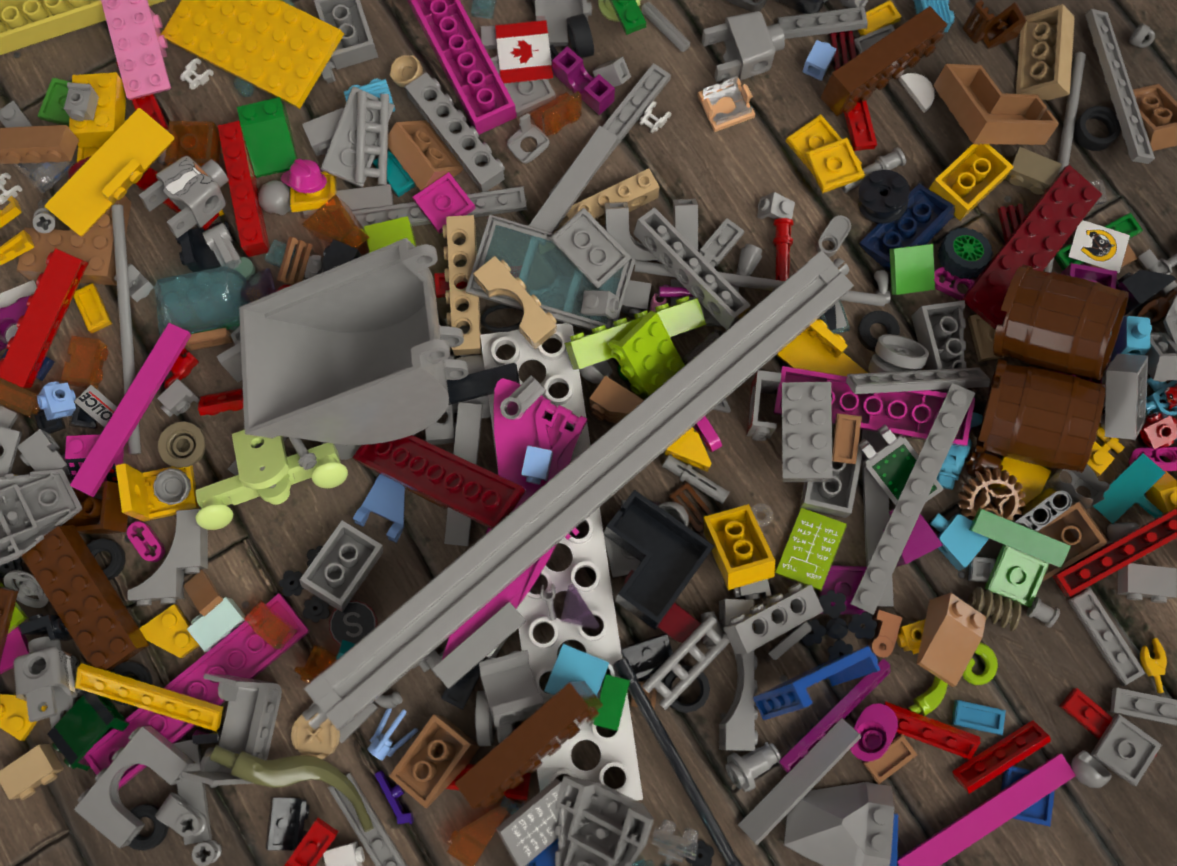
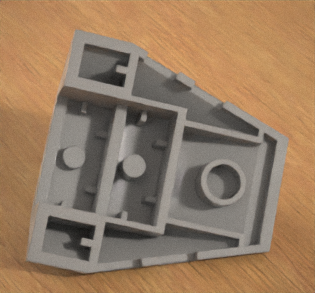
M63 469L30 472L28 475L17 476L5 474V477H0V565L21 557L42 541L46 534L56 527L63 525L82 510L81 504L73 488L70 486V482Z
M564 776L556 801V809L559 810V825L556 826L558 851H556L555 866H631L647 843L654 819L644 804L598 782Z
M863 782L810 790L787 814L784 846L823 866H889L894 820L892 786Z

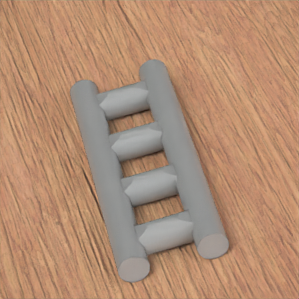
M358 92L355 183L363 184L365 176L377 177L378 185H387L389 94H380V101L367 100V92ZM366 109L380 110L379 123L366 122ZM366 131L379 133V146L365 145ZM365 154L379 155L378 169L365 168Z
M711 615L699 625L642 685L648 693L654 688L663 697L659 704L665 710L730 643L726 632L721 637L712 628L717 621ZM705 634L714 643L706 654L695 645ZM688 652L698 661L689 672L678 663ZM672 670L681 680L670 690L661 680Z

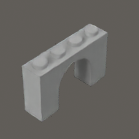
M696 199L673 200V226L698 251V203ZM628 202L605 203L606 231L631 257L636 258L638 261L648 262V260H657V262H660L643 243L638 242L629 231Z
M152 726L138 727L129 736L130 742L125 748H120L113 755L112 764L100 771L95 778L97 782L91 789L85 790L78 798L79 804L74 809L118 848L128 846L145 826L140 819L124 807L119 798L118 788L123 774L131 766L143 764L150 767L170 785L178 784L183 779L181 777L182 771H189L195 764L193 760Z

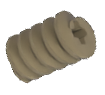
M976 587L969 595L966 603L978 612L983 613L986 616V620L989 616H992L991 623L993 625L1000 619L1001 628H1005L1008 623H1010V631H1014L1017 628L1021 617V603L1015 600L1012 602L1009 597L1002 599L1000 594L993 595L990 590L984 592L982 587Z

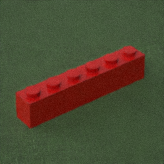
M240 121L218 125L241 248L248 257L269 253L270 247L263 212L258 202L259 192Z
M56 248L54 252L48 255L46 259L47 267L36 281L37 289L28 298L26 303L28 308L25 315L19 318L17 322L18 330L7 344L8 352L5 358L0 360V378L22 388L32 387L88 265V262Z
M1177 507L1053 575L1052 577L1064 596L1070 597L1176 539Z

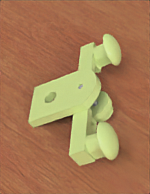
M245 430L233 433L232 439L239 475L195 490L197 503L201 507V510L196 514V522L200 527L207 530L224 528L233 519V511L227 505L233 504L235 506L259 496L271 504H281L288 499L291 485L312 478L313 483L318 487L334 488L346 480L348 470L341 464L339 453L333 443H325L308 449L309 453L315 454L317 464L313 468L305 470L298 463L300 459L298 453L289 457L286 456L282 436L275 438L245 434ZM263 443L261 447L255 448L256 445Z

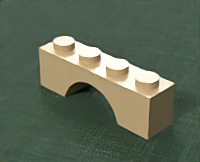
M494 256L473 273L474 281L489 298L504 295L515 299L521 305L524 316L519 325L520 333L536 349L556 333L557 321L550 312L545 313L540 307L542 304L534 294L530 296L527 293L524 282L519 277L514 278L512 276L509 265L504 260L499 261Z

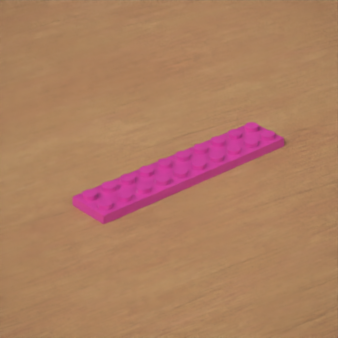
M278 594L172 680L164 689L220 706L225 700L219 697V682L204 679L205 674L231 675L253 679L309 633L310 630L282 594ZM138 708L126 718L130 725L123 732L116 729L111 730L95 743L83 757L95 774L98 775L100 771L112 764L113 755L120 748H125L130 742L129 736L136 728L152 726L174 744L196 725ZM143 764L131 766L123 774L118 790L147 766Z

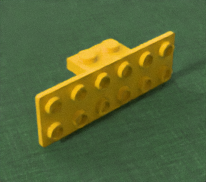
M138 108L45 204V208L80 237H83L117 200L125 196L128 188L141 179L148 167L175 140L174 136L141 108Z
M817 319L777 354L791 368L845 377L849 374L867 373L844 353L848 345L843 337L837 333H832L821 319Z

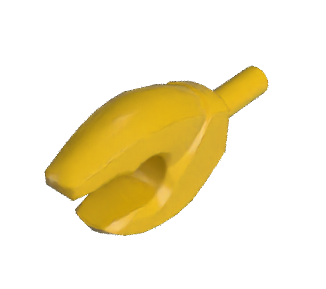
M1153 638L1152 644L1155 658L1152 659L1150 657L1149 650L1144 645L1140 651V663L1148 677L1154 676L1157 693H1164L1160 675H1165L1167 656L1158 638Z

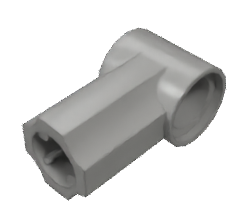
M224 223L202 233L224 271L232 270L239 266L242 261Z
M531 375L509 398L503 400L500 406L502 415L512 420L521 418L524 412L546 390ZM511 402H516L519 410L517 414L511 416L507 412V406Z

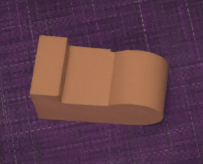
M882 610L875 611L872 620L877 621L878 625L874 638L869 641L868 646L877 658L888 657L892 653L903 617Z

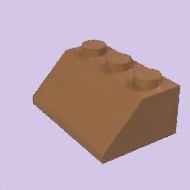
M427 120L396 122L388 134V148L390 152L397 158L402 168L410 175L415 185L421 191L448 172L452 177H455L464 169Z

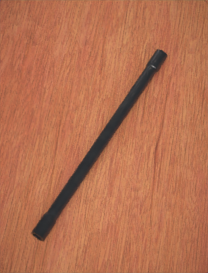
M624 657L613 664L620 678L630 680L628 690L723 857L726 866H743L736 857L640 686L627 658Z

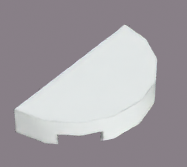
M907 73L900 76V83L923 113H925L931 107L935 98L932 83L925 76L917 73Z

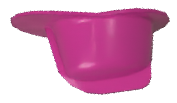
M296 159L291 165L290 170L281 176V181L301 193L320 191L327 184V179L321 173L317 163L307 159Z
M872 704L861 713L854 726V729L861 735V738L850 749L856 758L865 762L875 761L886 753L898 728L897 717L890 707L883 704Z

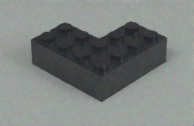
M634 490L622 505L621 510H618L606 526L604 536L641 561L640 565L618 593L615 601L656 630L706 560L714 545Z

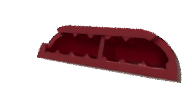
M631 570L625 579L624 585L632 576L634 570ZM674 603L658 625V628L672 639L683 643L701 623Z

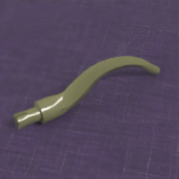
M216 745L210 756L211 761L232 769L231 775L261 786L283 788L311 779L328 783L343 793L352 803L364 832L374 828L364 803L351 781L340 770L322 759L313 756L297 755L275 760H264L244 751L239 755Z

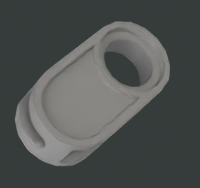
M838 215L830 221L816 245L818 253L822 250L828 257H831L838 251L851 229V222L847 217ZM829 240L833 243L834 248L832 250H825L822 242Z

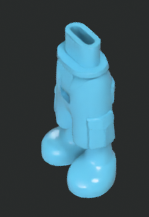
M973 412L970 431L983 423L984 417L981 414ZM968 438L967 446L951 445L936 478L943 488L953 490L955 481L959 480L965 459L970 454L972 446L970 438Z

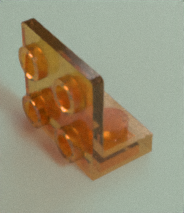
M577 91L570 96L568 92H565L531 113V119L547 137L555 135L561 131L562 127L569 123H575L582 116L581 94Z

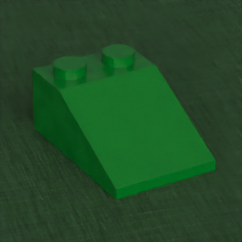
M278 97L237 107L241 129L255 177L259 178L290 170L291 165L297 159L287 109L282 99Z

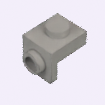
M775 192L761 197L758 203L757 218L763 219L769 216L773 219H792L795 202Z
M131 263L128 264L130 296L138 302L140 299L147 297L154 286Z
M584 291L581 314L585 316H606L609 319H616L617 312L620 309L618 296L610 291Z

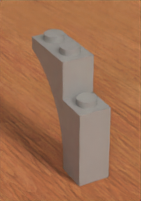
M201 509L178 510L176 512L175 536L166 559L150 578L137 587L128 590L129 601L136 602V606H150L152 601H160V604H175L177 599H184V570L185 574L200 573V569H208V530L200 527L196 522V514Z

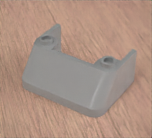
M205 674L204 679L219 682V697L222 700L229 701L219 746L239 755L244 751L267 760L282 695L281 686L272 682L231 675ZM213 750L207 752L202 758L200 771H182L181 777L212 786L253 784L231 775L232 769L211 761L210 756Z

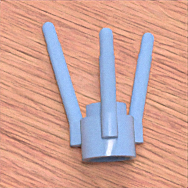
M392 709L385 711L375 734L370 739L371 744L367 748L379 760L383 761L386 756L391 757L398 748L418 732V729L414 728L396 744L391 746L393 741L389 737L405 716L406 710L401 711L384 735L381 732Z

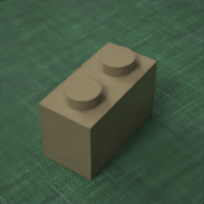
M1019 147L1010 161L1014 168L1005 180L1015 186L1027 188L1034 194L1043 195L1056 179L1062 164Z

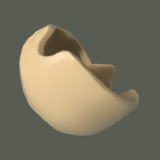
M413 55L400 56L391 65L390 76L392 80L403 88L423 75L422 65Z

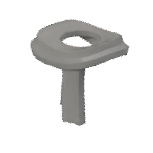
M529 113L520 117L519 125L521 129L507 141L508 149L524 164L531 162L539 156L550 143L548 137L536 125L531 124ZM524 138H534L537 141V148L532 152L523 151L520 144Z

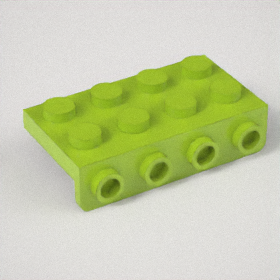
M650 311L620 341L611 340L608 343L612 350L611 355L618 361L622 374L628 378L631 384V390L643 400L647 399L685 366L658 313Z

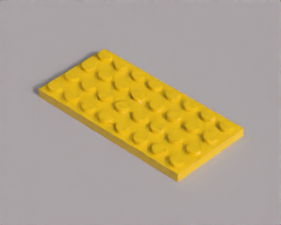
M181 0L161 35L165 36L166 41L277 98L280 97L283 101L300 109L340 43L344 33L342 30L281 0Z

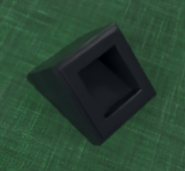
M75 404L76 409L70 417L69 426L95 429L97 421Z

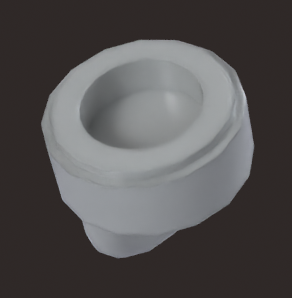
M1144 23L1140 24L1131 35L1129 43L1135 47H1148L1154 41L1155 33L1149 26ZM1148 34V35H1149L1148 40L1145 41V42H1142L1143 39H1144V38L1146 37V35Z

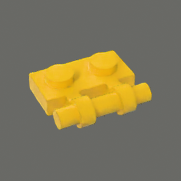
M1099 423L1096 436L1104 443L1100 446L1097 442H1094L1087 465L1095 472L1096 476H1100L1115 459L1108 453L1111 448L1118 454L1125 448L1118 442L1119 438L1105 437V430L1101 427V423Z

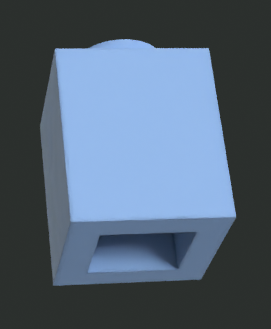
M816 40L806 59L802 72L822 81L834 58L836 48L832 47L829 43Z
M527 446L521 473L523 477H527L526 482L539 485L541 481L547 482L553 456L552 450Z

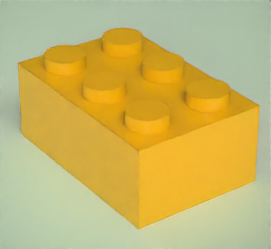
M117 72L72 75V83L90 84L99 96L94 120L76 121L70 118L69 128L78 138L77 145L79 148L102 146L125 122L126 93L123 82Z
M972 144L933 181L929 190L955 205L954 216L961 221L1007 177L1014 166L989 144Z
M749 504L704 517V535L706 540L714 545L712 554L728 590L775 576V558Z

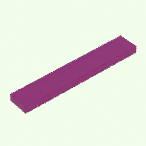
M884 658L878 663L880 671L866 675L779 761L787 774L841 718H846L891 673L890 664Z

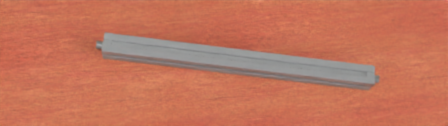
M821 250L308 684L304 690L313 699L315 704L308 710H305L302 715L306 721H309L318 713L309 722V725L313 729H317L326 719H329L337 730L348 725L834 306L854 286L845 276L849 273L847 263L838 270L845 261L837 258L832 262Z

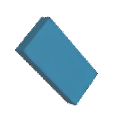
M955 700L951 725L1003 735L1006 710Z

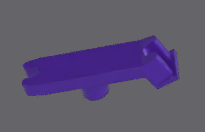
M382 770L375 773L377 781L397 817V824L414 823L413 812L404 813L397 800L399 796L404 794L403 788L398 784L391 788Z

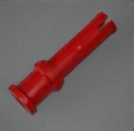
M779 218L773 221V225L776 227L775 238L773 239V244L776 247L775 280L786 281L789 278L790 247L793 244L791 227L794 225V221L789 218Z

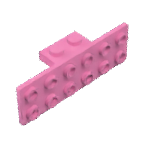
M101 0L126 97L132 100L170 90L171 85L163 57H167L165 48H168L165 36L161 35L160 28L163 27L158 14L155 15L151 10L148 0Z

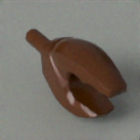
M1172 289L1165 297L1159 296L1146 301L1139 308L1135 317H1142L1149 311L1153 314L1150 325L1160 322L1164 319L1170 308L1168 301L1177 294V291Z

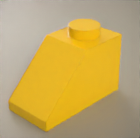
M693 427L666 449L665 455L669 456L671 454L679 461L708 472L711 466V461L699 433L695 432Z
M1167 471L1146 492L1148 500L1162 513L1177 507V480Z

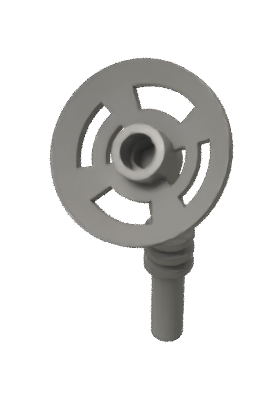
M13 570L5 575V587L19 591L17 601L33 608L44 607L49 602L33 574ZM37 595L39 599H33L28 596Z

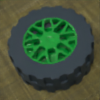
M964 227L950 231L938 249V258L944 270L951 273L952 276H957L961 279L978 277L990 263L993 256L989 240L983 234L976 232V230Z

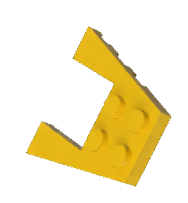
M13 196L8 198L10 203L3 210H0V228L22 213L19 202ZM22 230L0 246V266L34 248L31 236L25 230Z

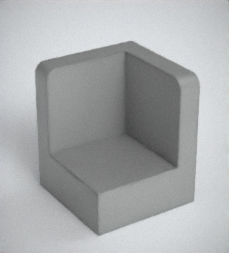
M623 56L603 63L592 71L595 77L598 74L601 75L613 87L621 85L631 78Z

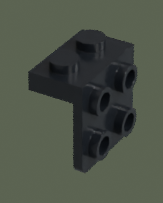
M226 221L211 224L207 229L209 230L224 223L231 235L230 226ZM190 228L180 237L176 238L182 248V252H179L180 260L193 274L221 267L214 251L210 249L202 234L205 232L202 228Z

